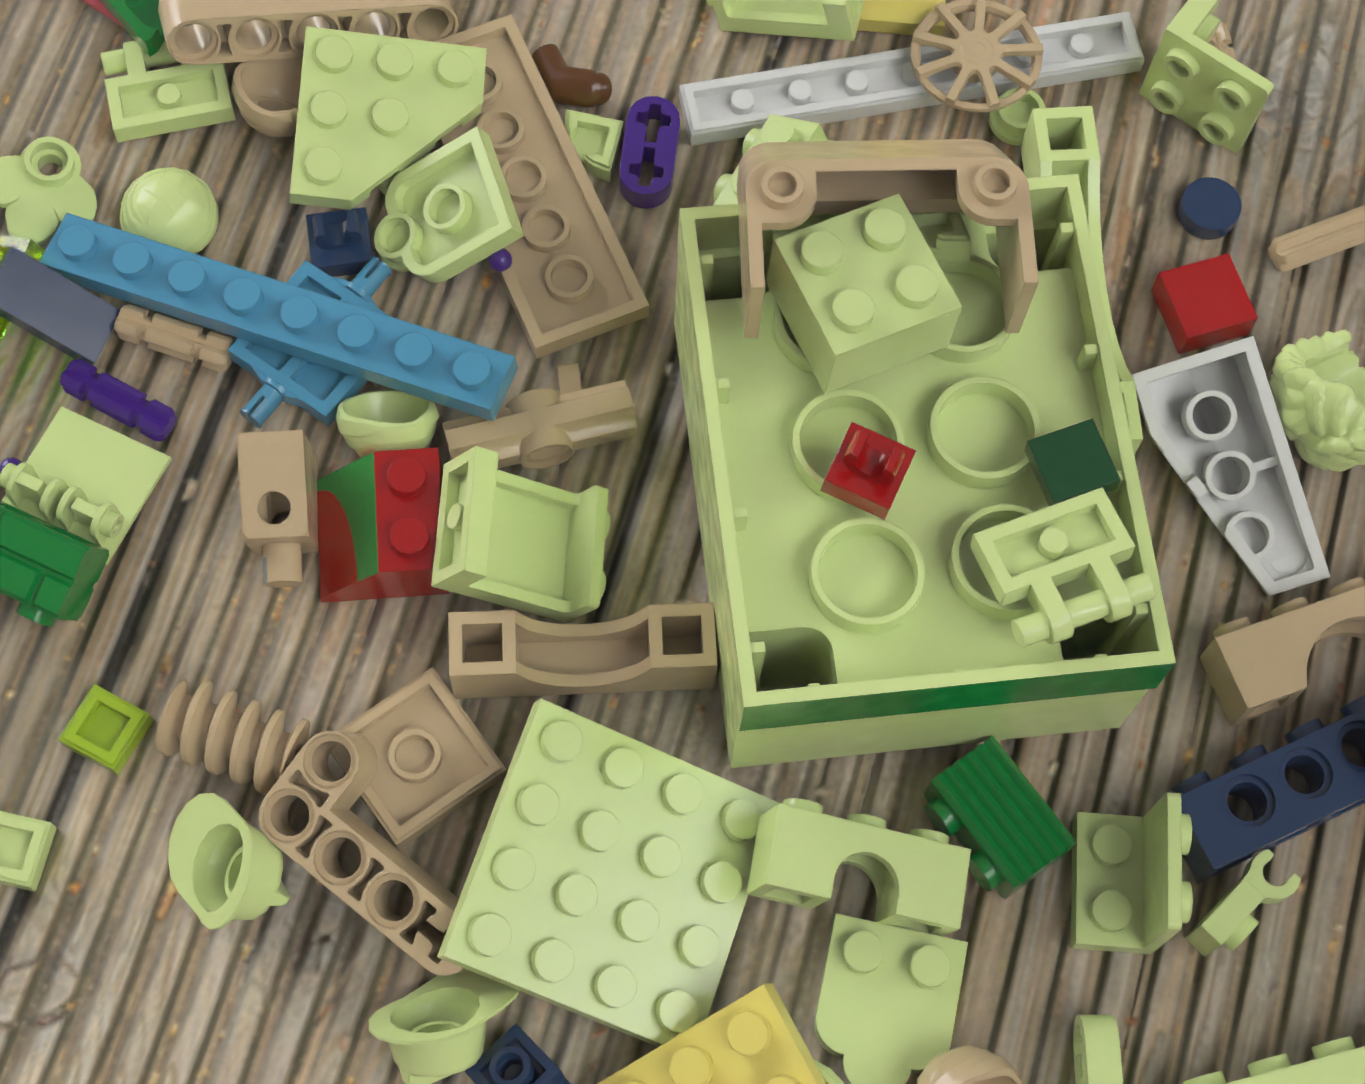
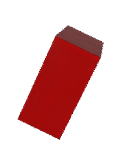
M1229 253L1159 272L1151 288L1153 297L1178 354L1246 336L1258 319Z

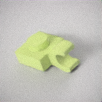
M1269 849L1261 851L1247 863L1240 880L1185 937L1204 957L1222 944L1232 952L1259 924L1250 913L1260 903H1280L1291 896L1299 887L1301 878L1295 873L1285 880L1281 886L1270 885L1264 879L1263 867L1274 855Z

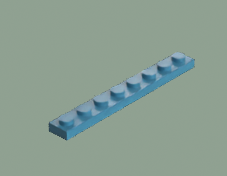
M66 213L39 261L81 287L493 422L518 370L515 356L70 213Z

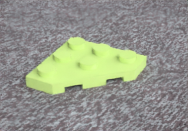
M306 26L289 203L352 210L370 196L372 189L395 172L398 174L435 148L436 142L458 125L463 127L478 116L483 105L487 48Z

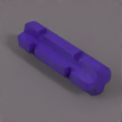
M82 359L70 361L66 370L60 376L59 382L66 393L81 401H91L90 406L131 428L136 426L141 428L140 433L155 441L167 439L177 423V417L171 407L156 399L147 400V394L106 372L97 373L95 366Z

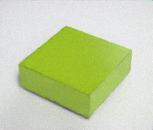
M94 684L58 740L66 748L119 776L154 719L146 711Z

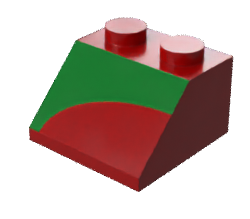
M438 447L375 451L317 480L320 599L322 603L450 594L449 591L431 586L443 477Z

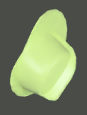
M216 793L198 794L186 803L177 816L170 835L168 864L170 877L178 893L197 914L201 923L210 930L222 929L232 920L256 919L265 913L269 906L287 904L290 894L281 881L283 871L282 850L274 845L261 830L248 824L227 800Z
M469 970L449 976L438 975L404 998L376 1010L368 1020L369 1032L378 1040L389 1043L393 1059L399 1067L405 1084H432L452 1074L465 1071L477 1063L484 1050L487 1020L502 1011L516 999L520 991Z

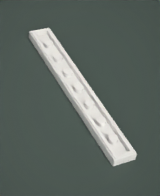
M1130 12L1033 27L1040 43H1043L1044 51L1042 68L1032 89L1141 71L1145 61ZM1019 30L1011 31L999 41V44L1027 43ZM921 46L922 65L951 55L947 50L931 46ZM911 47L679 85V99L690 146L746 137L751 129H761L770 114L826 124L943 103L932 97L916 78L911 65ZM1011 56L1002 58L1008 64L1029 75L1031 57ZM949 68L930 76L928 79L935 87L948 95L958 75L954 72L953 68ZM997 71L992 76L997 95L1013 88H1019L1016 83ZM967 81L958 100L964 101L985 97L981 82Z

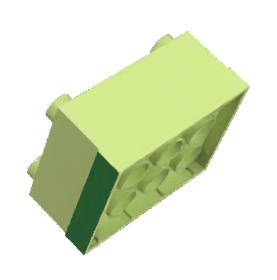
M1078 174L1027 178L1030 191L1039 283L1019 333L1005 334L996 227L977 223L964 212H960L971 239V261L948 262L937 260L962 305V310L948 347L827 394L822 390L766 283V276L774 239L841 214L811 215L804 223L791 229L762 230L765 292L758 338H744L738 203L679 209L674 326L709 603L714 602L717 668L730 768L985 742L992 736L996 740L1120 728L1147 691L1157 688L1176 664ZM1093 418L1121 479L1118 488L1106 494L1135 545L1131 558L1116 564L1115 567L1122 579L1142 572L1146 573L1153 583L1155 598L1134 606L1132 614L1128 617L1112 623H1108L1102 618L1075 628L1073 636L1069 639L1053 645L1042 640L1022 648L1017 644L1013 636L1011 621L1034 613V610L1027 597L1002 607L1000 606L970 548L974 533L1049 507L1024 451L1028 440ZM851 422L916 450L885 520L820 491ZM1086 576L1056 586L1063 601L1092 591Z

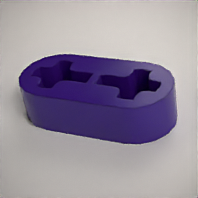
M648 96L637 100L630 107L626 120L620 161V192L628 203L642 209L655 208L662 205L669 198L673 187L680 133V116L675 105L662 97ZM650 119L660 121L656 143L646 142V127ZM643 162L654 163V178L651 180L650 186L639 185Z

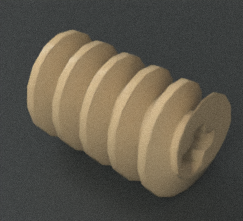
M186 680L179 682L166 703L157 727L155 737L157 750L165 756H173L180 751L181 759L190 766L199 765L205 761L206 770L213 775H222L229 769L230 779L234 783L243 785L253 779L254 788L259 793L266 795L308 741L310 721L304 718L301 719L291 733L284 731L286 718L284 710H276L265 724L260 722L261 701L252 700L243 713L239 714L236 712L237 692L233 690L227 691L216 705L212 703L214 689L212 682L207 680L202 682L193 695L188 694V683Z

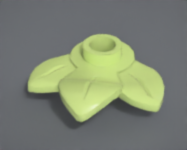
M41 137L30 143L21 155L0 157V207L6 208L5 219L8 233L15 246L19 249L33 248L48 241L57 231L66 213L91 221L95 218L97 211L95 191L81 177L80 157L74 147L66 141L56 137ZM48 163H55L62 167V170L55 175H44L40 172V169Z

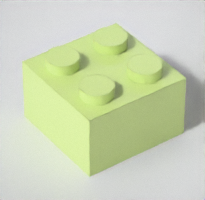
M899 193L776 238L773 241L766 283L825 394L948 347L962 310V305Z

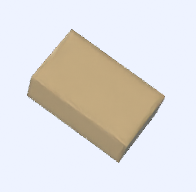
M579 364L557 365L560 395L582 390Z

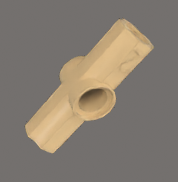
M625 380L562 395L558 391L549 388L529 390L513 397L507 403L506 408L499 409L494 422L472 415L442 423L450 460L475 446H479L499 453L497 469L521 464L522 467L527 469L550 468L570 459L574 455L575 450L638 435L634 405Z

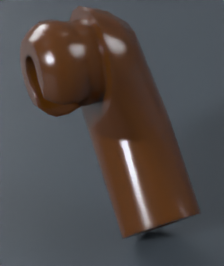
M555 44L543 45L533 52L532 58L554 102L565 106L591 108L595 105H603L609 101L612 95V84L606 74L596 73L592 69L568 67Z

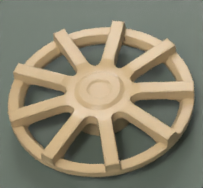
M957 0L947 4L942 1L921 21L913 34L910 58L916 78L932 97L952 108L980 113L1006 108L1026 96L1039 77L1044 50L1043 43H1040L1035 30L1026 20V14L1020 9L1016 12L1003 4L990 0ZM975 12L974 29L968 31L954 14ZM985 13L1006 20L991 33H987L984 30ZM942 20L955 34L957 39L928 32L935 24ZM1015 28L1019 30L1027 42L1023 44H999V41ZM921 46H931L947 50L951 55L922 65ZM1011 56L1031 57L1029 75L1008 64L1002 58ZM953 68L958 76L948 95L935 87L928 78L940 71ZM996 71L1019 86L1018 90L1001 100L998 98L992 76ZM967 81L981 82L986 103H970L958 100Z

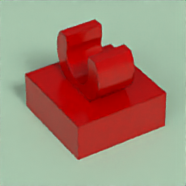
M851 422L820 491L885 520L916 450Z

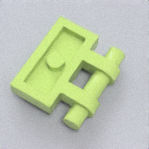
M136 40L123 42V49L101 53L106 76L128 72V75L104 79L112 127L118 142L236 120L224 63L207 65H186L181 63L179 66L149 71V68L178 63L169 54L166 42L151 57Z
M1103 487L973 534L970 548L1000 606L1002 607L1027 597L1034 610V613L1011 621L1013 636L1017 644L1022 648L1042 640L1053 645L1071 638L1075 628L1102 618L1106 622L1112 623L1128 617L1132 614L1134 606L1155 598L1153 583L1146 573L1142 572L1122 579L1115 567L1116 564L1131 558L1135 545ZM1086 576L1092 591L1063 601L1056 586Z

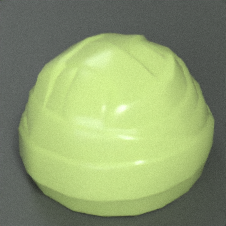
M175 167L157 168L144 173L132 182L124 193L121 202L120 224L123 231L194 254L203 250L215 235L219 223V208L209 186L188 170Z
M395 389L369 391L346 398L339 404L336 414L339 432L343 435L347 445L361 458L375 451L429 448L431 438H433L435 433L436 421L439 418L435 402Z

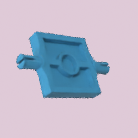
M375 256L369 259V262L351 282L329 276L306 260L286 282L389 316L380 310L371 298L387 277L392 274L389 266L383 261L379 262V258ZM240 338L228 349L231 360L257 377L262 385L245 407L240 410V414L250 424L253 422V425L259 429L262 428L264 422L281 402L301 407L329 427L336 419L339 404L346 398L356 395L368 381Z

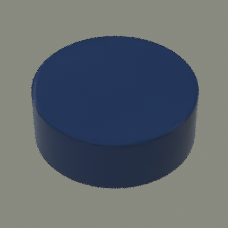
M1213 177L1200 178L1192 182L1184 191L1178 204V218L1184 229L1193 236L1206 240L1219 239L1233 229L1240 216L1242 204L1238 192L1226 181Z

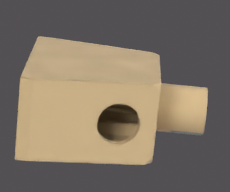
M303 429L237 433L243 541L255 555H260L263 558L264 586L282 588L302 585V553L319 551L318 458ZM289 513V516L283 522L272 524L279 515Z

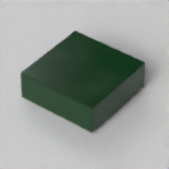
M1093 418L1028 440L1024 451L1049 506L1102 487L1107 493L1116 490L1119 486L1121 479Z

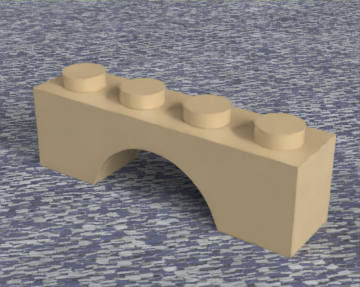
M1357 577L1337 585L1328 592L1329 598L1309 604L1306 597L1296 598L1272 610L1270 613L1272 618L1251 624L1248 617H1243L1228 622L1213 632V641L1199 658L1230 726L1288 707L1307 688V662L1314 644L1334 637L1365 639L1364 577Z
M714 602L647 605L639 612L628 617L592 624L542 622L528 618L516 610L448 612L449 678L455 699L714 689L717 672Z

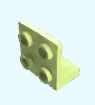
M1188 0L1165 29L1138 94L1148 99L1159 111L1173 115L1198 130L1208 142L1224 146L1233 153H1238L1250 134L1274 85L1268 79L1209 44L1221 23V20L1214 16L1220 0Z
M1166 792L1144 817L1077 812L1073 816L1072 836L1077 843L1072 848L1071 948L1152 954L1181 931L1182 923H1188L1192 913V886L1189 881H1182V855H1188L1190 851L1192 821L1189 814H1182L1181 793Z

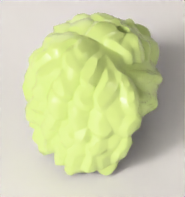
M1346 329L1335 333L1327 331L1322 337L1315 335L1310 339L1299 338L1295 345H1285L1281 349L1282 352L1275 358V364L1272 368L1273 374L1269 381L1285 436L1294 441V446L1301 458L1313 467L1337 472L1346 471L1356 465H1365V367H1359V357L1354 351H1349L1352 335Z

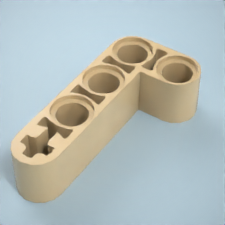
M324 731L315 734L304 744L264 797L259 807L258 818L262 832L274 845L426 970L436 975L445 976L467 970L437 958L445 937L442 932L447 931L459 898L350 811V808L372 781L377 770L378 758L374 746L367 738L357 733ZM338 744L344 745L351 757L350 768L347 774L340 780L334 778L328 767V757L332 749ZM298 797L307 804L310 813L309 822L300 834L293 830L288 821V809L291 803ZM347 839L354 841L361 853V864L352 876L343 871L338 861V851L342 843ZM398 880L405 883L411 889L414 898L413 907L405 918L395 914L389 903V892ZM427 921L434 926L433 928L417 931Z

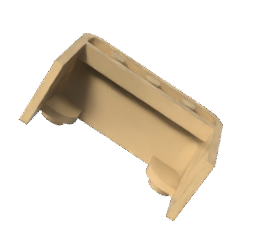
M979 139L766 142L750 148L743 155L739 163L737 177L744 338H758L765 292L762 230L791 229L804 223L811 215L844 214L898 193L910 213L964 212L977 223L996 227L1005 334L1019 333L1039 283L1029 183L1025 174L995 145Z

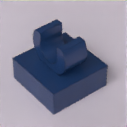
M366 207L306 215L311 264L332 277L358 274L373 256Z

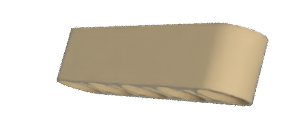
M159 0L158 13L168 52L176 61L186 65L303 58L306 26L432 42L456 34L458 29V19L451 0Z

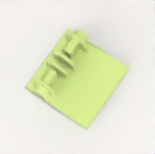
M61 406L26 463L22 462L18 466L8 463L0 473V486L6 489V494L2 501L108 549L109 557L106 565H108L172 459L162 452Z

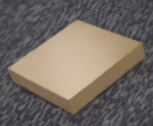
M433 667L338 730V732L357 733L367 738L374 746L378 758L377 770L372 781L360 796L398 850L499 782L507 774L505 766ZM338 744L332 749L331 755L346 775L350 768L351 757L346 747Z

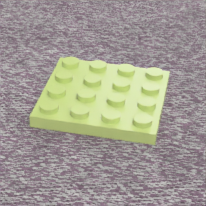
M541 698L533 703L437 958L659 1047L708 1017L748 897L746 894L759 817L779 802Z

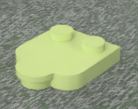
M476 126L398 173L387 189L385 206L388 215L381 220L376 228L374 245L380 259L390 268L400 272L410 271L428 282L440 283L522 238L524 234L490 135Z
M835 914L815 1011L814 1031L819 1043L827 1052L836 1057L843 1058V1071L849 1084H906L911 1073H922L933 1058L938 1054L949 1051L968 942Z

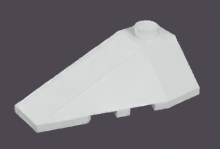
M1254 336L1132 374L1135 381L1137 399L1149 436L1265 594L1271 596L1329 578L1328 567Z

